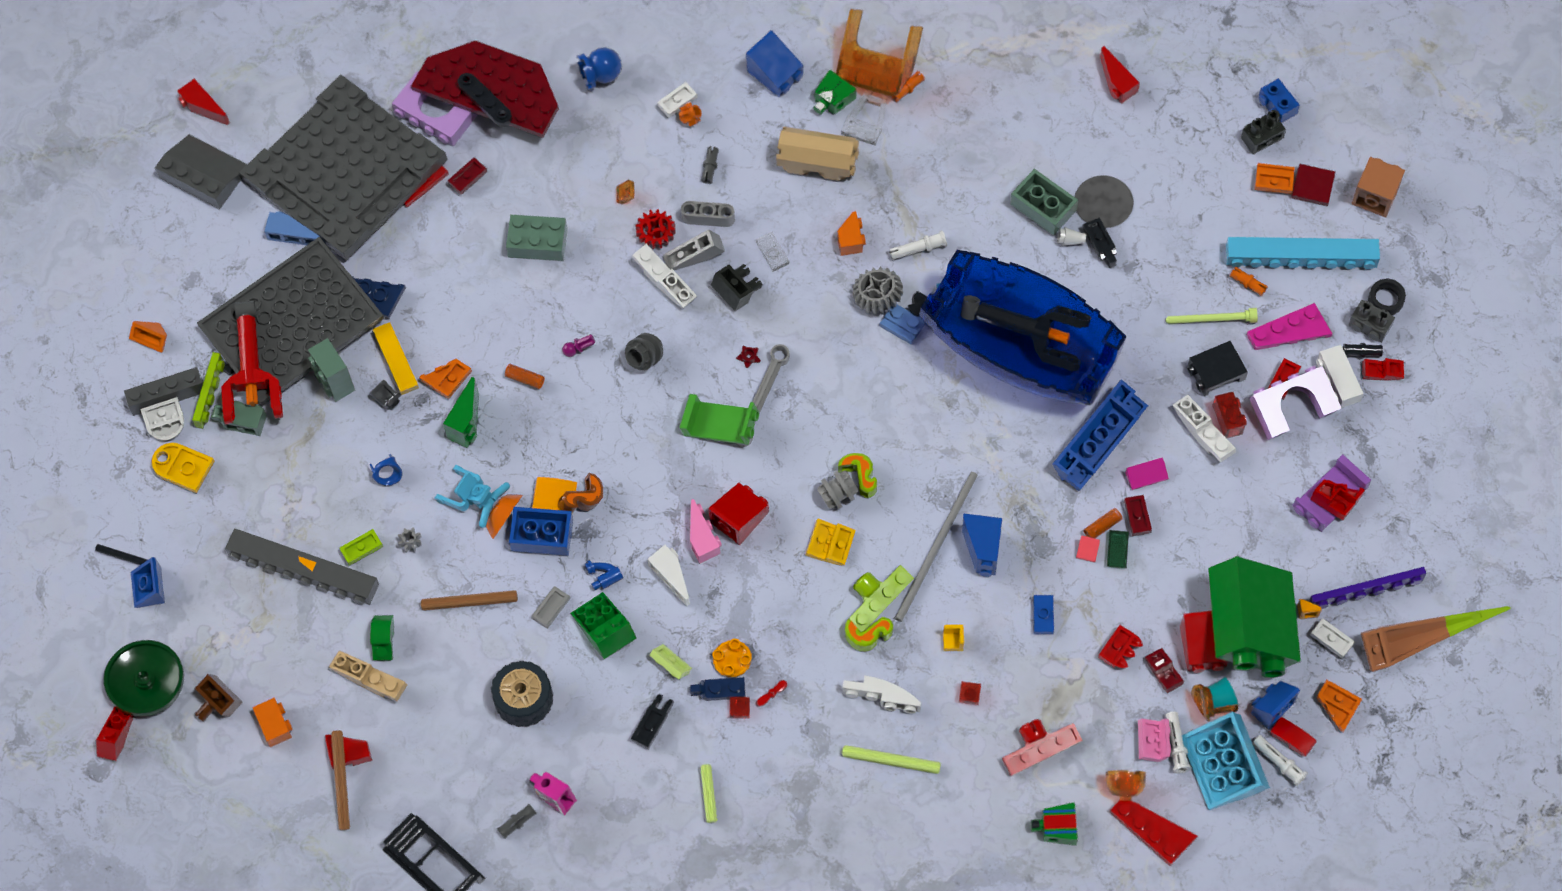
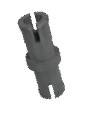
M712 146L707 148L706 160L703 161L704 170L701 182L707 184V180H709L708 184L713 183L714 171L717 169L716 161L719 149L713 146V151Z
M528 804L516 815H511V819L497 829L504 838H507L517 828L521 829L523 824L537 813Z

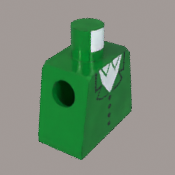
M829 70L815 90V101L817 104L813 109L819 115L826 109L832 114H836L857 98V89Z

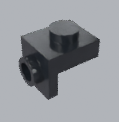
M384 379L369 393L384 409L389 407L393 409L400 402L398 398L401 396V393H397Z

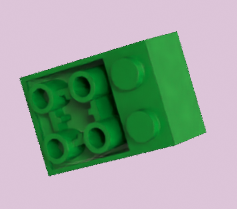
M604 592L571 612L572 617L603 659H606L637 639L629 621Z

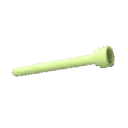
M1249 308L1245 312L1182 315L1168 316L1166 318L1168 324L1245 320L1249 321V323H1257L1258 321L1257 308Z

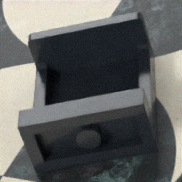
M1231 340L1189 357L1187 365L1189 374L1194 376L1197 389L1199 392L1202 391L1204 396L1209 395L1210 390L1236 379L1238 382L1246 380L1248 373Z

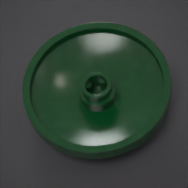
M140 640L125 645L111 657L104 672V688L108 698L120 711L133 716H150L167 709L178 698L184 684V669L178 655L169 646L153 640Z

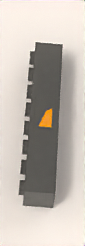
M234 528L225 547L228 557L232 560L246 561L252 567L260 566L269 573H280L286 579L292 580L294 578L306 586H317L323 592H328L329 590L338 597H349L361 605L364 603L371 604L379 586V582L374 576Z

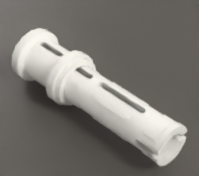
M940 231L939 234L925 235L922 240L890 248L889 250L892 260L924 250L931 252L932 249L937 247H947L944 232Z
M1169 712L1166 714V718L1169 719L1171 729L1170 740L1172 749L1170 756L1173 757L1174 762L1173 772L1185 773L1191 770V766L1187 761L1188 750L1183 745L1178 712Z
M1261 735L1254 740L1253 746L1280 768L1281 774L1287 775L1294 782L1295 786H1298L1305 779L1308 773L1306 771L1303 772L1296 766L1294 760H1288Z

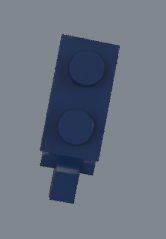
M745 678L702 680L700 684L690 685L691 696H701V699H706V701L745 699Z

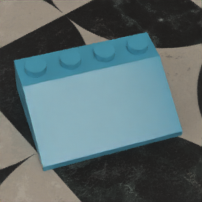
M1230 712L1182 735L1183 745L1188 750L1187 756L1209 810L1254 796L1270 788L1240 714Z

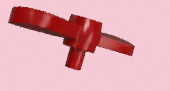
M781 680L773 689H769L767 694L757 700V705L764 706L771 698H775L777 693L787 688V681Z

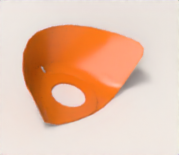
M507 494L499 499L489 514L486 525L492 539L495 538L523 495Z

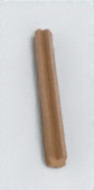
M516 590L426 598L421 599L422 610L516 602L518 594Z
M335 730L331 734L338 825L340 830L350 829L343 732Z

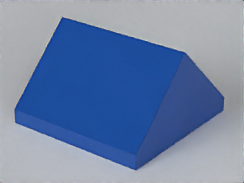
M151 557L131 571L134 608L165 603L161 567L156 558Z

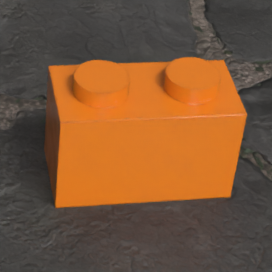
M272 698L252 707L270 747L292 738L290 731L293 728L289 719L285 720L282 715L286 712L281 702L277 703L276 699Z

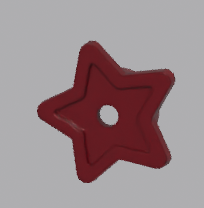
M742 346V352L736 359L744 362L746 368H749L752 363H760L761 360L757 356L759 348Z

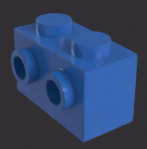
M1279 78L1260 89V103L1266 106L1270 112L1274 109L1277 110L1280 114L1279 120L1281 123L1298 114L1300 104Z

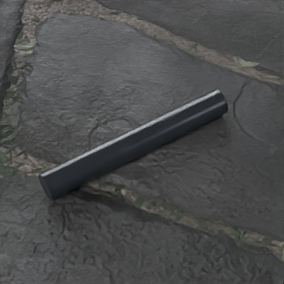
M97 544L95 548L97 552L138 565L148 560Z

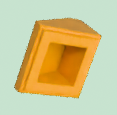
M1299 599L1297 604L1299 619L1319 617L1322 610L1320 606L1303 599Z

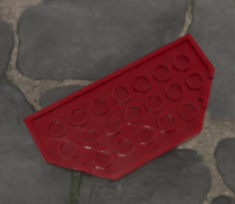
M476 40L427 57L411 85L413 91L489 118L459 89V76L464 73H471L511 111L512 122L509 126L544 138L559 110L558 103L540 63Z

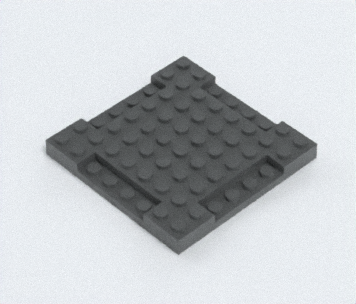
M340 74L316 97L317 103L268 150L264 148L239 174L241 179L285 214L319 235L329 248L347 260L448 159L445 151L422 134L415 133L368 98L367 93Z

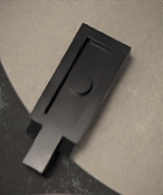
M1100 217L1084 223L1082 228L1097 256L1100 257L1101 261L1105 260L1109 268L1116 266L1117 259L1114 256L1117 255L1116 246Z

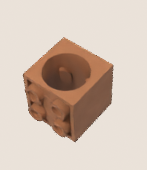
M1370 157L1357 185L1352 205L1387 217L1399 190L1405 170L1398 165H1391L1379 158Z

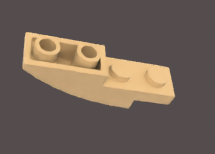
M338 651L329 666L330 669L355 684L383 698L386 696L397 702L407 687L405 681L377 670L371 664L342 651Z

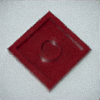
M1299 163L1291 198L1328 206L1336 171Z

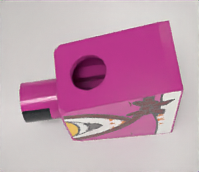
M544 772L542 776L534 773L529 780L538 796L564 816L577 801L569 785L548 772Z

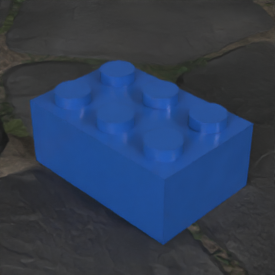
M514 507L509 538L511 551L569 556L573 528L572 511Z

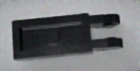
M658 694L652 705H649L633 733L631 741L649 749L665 722L674 701L669 699L663 710H660L658 707L663 700V695Z

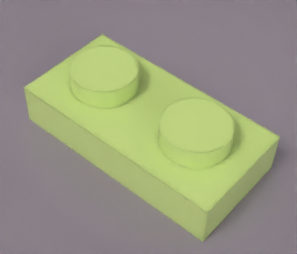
M664 644L656 647L650 653V656L657 664L662 665L677 679L685 677L692 670L687 663Z

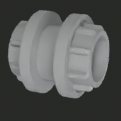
M838 471L833 472L836 478L829 482L825 478L821 480L823 484L817 490L829 509L836 506L840 509L843 507L840 503L842 500L848 497L852 501L855 499L853 495L858 493V488L847 471L841 473Z

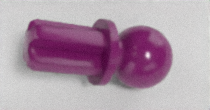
M592 334L581 339L576 338L574 343H565L562 347V352L567 357H573L577 350L581 353L583 349L594 345L595 339Z

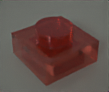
M962 681L959 703L979 705L981 684Z
M730 697V718H750V697Z

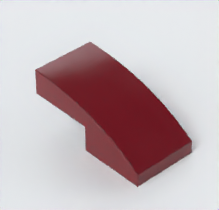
M1163 648L1145 657L1149 667L1166 693L1184 684V680L1173 667L1172 660Z

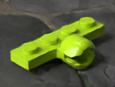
M901 564L883 582L878 581L870 572L863 574L853 586V589L863 598V603L848 619L862 633L907 587L914 577Z

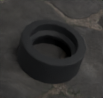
M1380 279L1371 287L1368 302H1371L1373 306L1381 310L1384 309L1385 312L1388 311L1393 316L1404 305L1406 298L1405 289L1401 283L1394 279ZM1380 289L1392 290L1398 296V302L1392 306L1383 305L1376 299V293Z

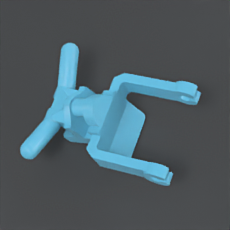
M455 465L453 468L455 473L463 476L454 490L463 500L462 503L437 494L435 499L440 504H446L461 511L468 510L469 506L473 504L480 509L483 507L479 526L484 528L487 525L494 502L510 488V484L505 482L491 493V488L488 485H484L483 480L478 474Z

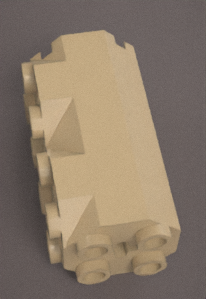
M783 126L778 142L780 154H777L776 157L777 166H782L788 173L803 175L813 171L818 172L824 179L843 180L855 174V160H858L859 140L853 137Z

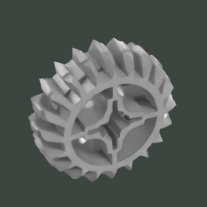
M881 266L878 270L874 267L872 271L865 270V274H859V279H855V284L852 288L855 303L857 306L859 305L861 310L865 309L867 313L873 311L876 314L877 311H880L883 314L886 309L890 311V307H896V302H901V296H903V284L900 277L894 271L890 272L888 267L885 270Z

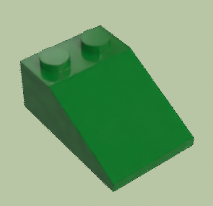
M473 377L467 383L443 423L447 439L465 448H468L470 443L473 444L477 438L479 391L476 380Z

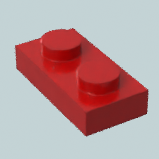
M1284 358L1270 384L1279 380L1282 383L1288 381L1287 377L1299 373L1301 366ZM1289 390L1285 391L1281 399H1285Z

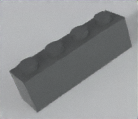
M195 367L124 390L128 407L133 416L142 414L140 409L176 397L181 401L200 395L203 380L198 368Z

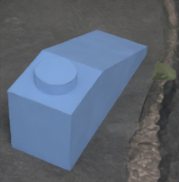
M269 212L264 231L267 240L308 245L320 237L283 212Z

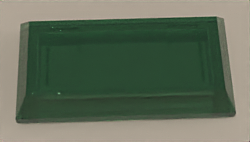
M1109 530L1107 567L1127 568L1129 532Z

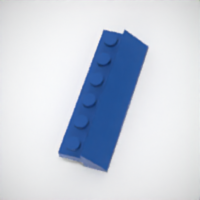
M1122 379L1052 464L1061 480H1066L1078 491L1095 474L1148 407L1144 401L1134 394L1136 391Z

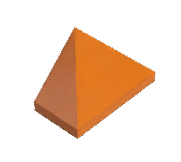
M132 322L129 339L161 353L164 351L167 334L160 323Z

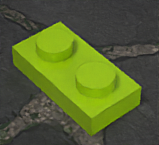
M374 529L339 547L350 566L379 550L383 545Z

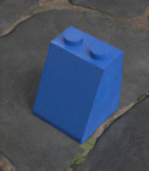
M772 30L746 52L747 72L778 97L783 93H787L794 82L800 81L803 77V64Z
M963 513L962 533L976 573L984 577L996 576L1002 518Z

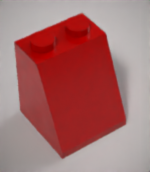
M737 483L709 507L710 523L739 545L743 543L769 513L768 501L762 496L758 497L749 486H743L741 483Z
M1212 611L1183 614L1180 632L1187 672L1201 673L1206 669L1219 671L1227 667L1228 661L1216 658Z

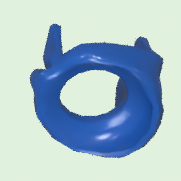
M389 454L390 458L379 462L374 468L370 464L373 473L372 478L378 484L385 486L398 483L403 476L402 469L391 454ZM385 466L393 468V473L388 478H381L379 476L381 468Z

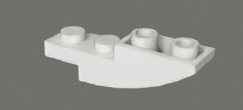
M647 244L632 255V258L644 270V274L681 308L686 307L697 297L673 269L670 270Z
M1189 395L1173 404L1174 410L1184 425L1208 454L1212 453L1220 462H1223L1236 453V448L1212 424V419Z
M865 675L863 683L843 681V694H846L847 697L857 698L860 696L866 697L867 700L871 701L881 699V707L888 711L899 709L909 714L920 712L921 702L912 694L893 683Z

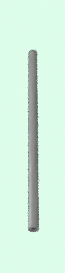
M975 472L969 474L895 617L897 621H903L978 476Z

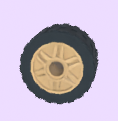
M530 661L511 662L502 667L492 681L491 693L496 711L508 724L516 725L517 727H529L539 723L550 712L553 705V691L546 672L539 665H535Z

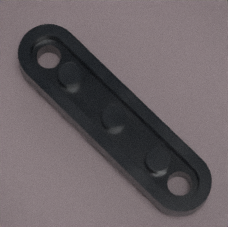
M464 73L459 76V89L496 125L505 127L512 122L511 111L473 74Z

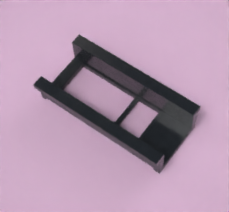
M412 813L383 841L385 845L383 851L426 891H443L418 868L423 865V862L438 846L470 875L455 891H467L476 881L481 884L486 879L421 818ZM425 834L435 845L415 865L404 854Z

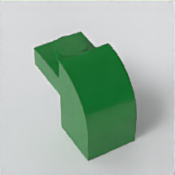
M394 615L373 616L370 631L373 660H393Z

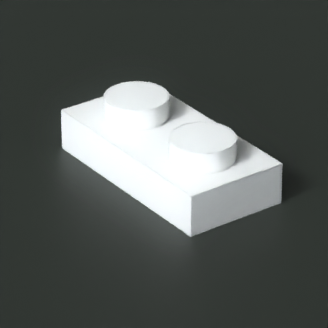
M685 82L658 101L657 104L667 117L670 118L680 111L681 107L698 97L697 93Z
M1323 618L1310 634V636L1342 659L1355 643V641Z

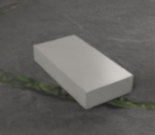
M554 586L532 614L531 618L548 629L571 599L570 596Z

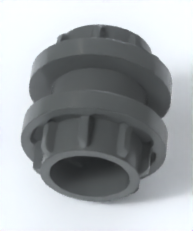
M651 333L638 335L629 341L625 347L627 363L638 370L649 369L658 363L663 356L661 340Z

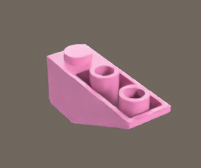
M692 499L690 544L698 562L702 563L721 554L720 546L722 544L717 535L714 536L711 532L713 527L710 521L704 519L702 506L700 503L696 504L695 500Z

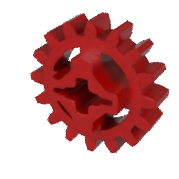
M659 209L656 210V213L649 210V215L643 213V219L638 218V224L635 225L637 230L636 236L639 237V242L645 241V244L648 246L651 244L652 249H655L656 245L662 248L663 243L669 245L668 239L673 240V234H676V228H674L676 227L675 221H672V216H667L666 211L660 214Z

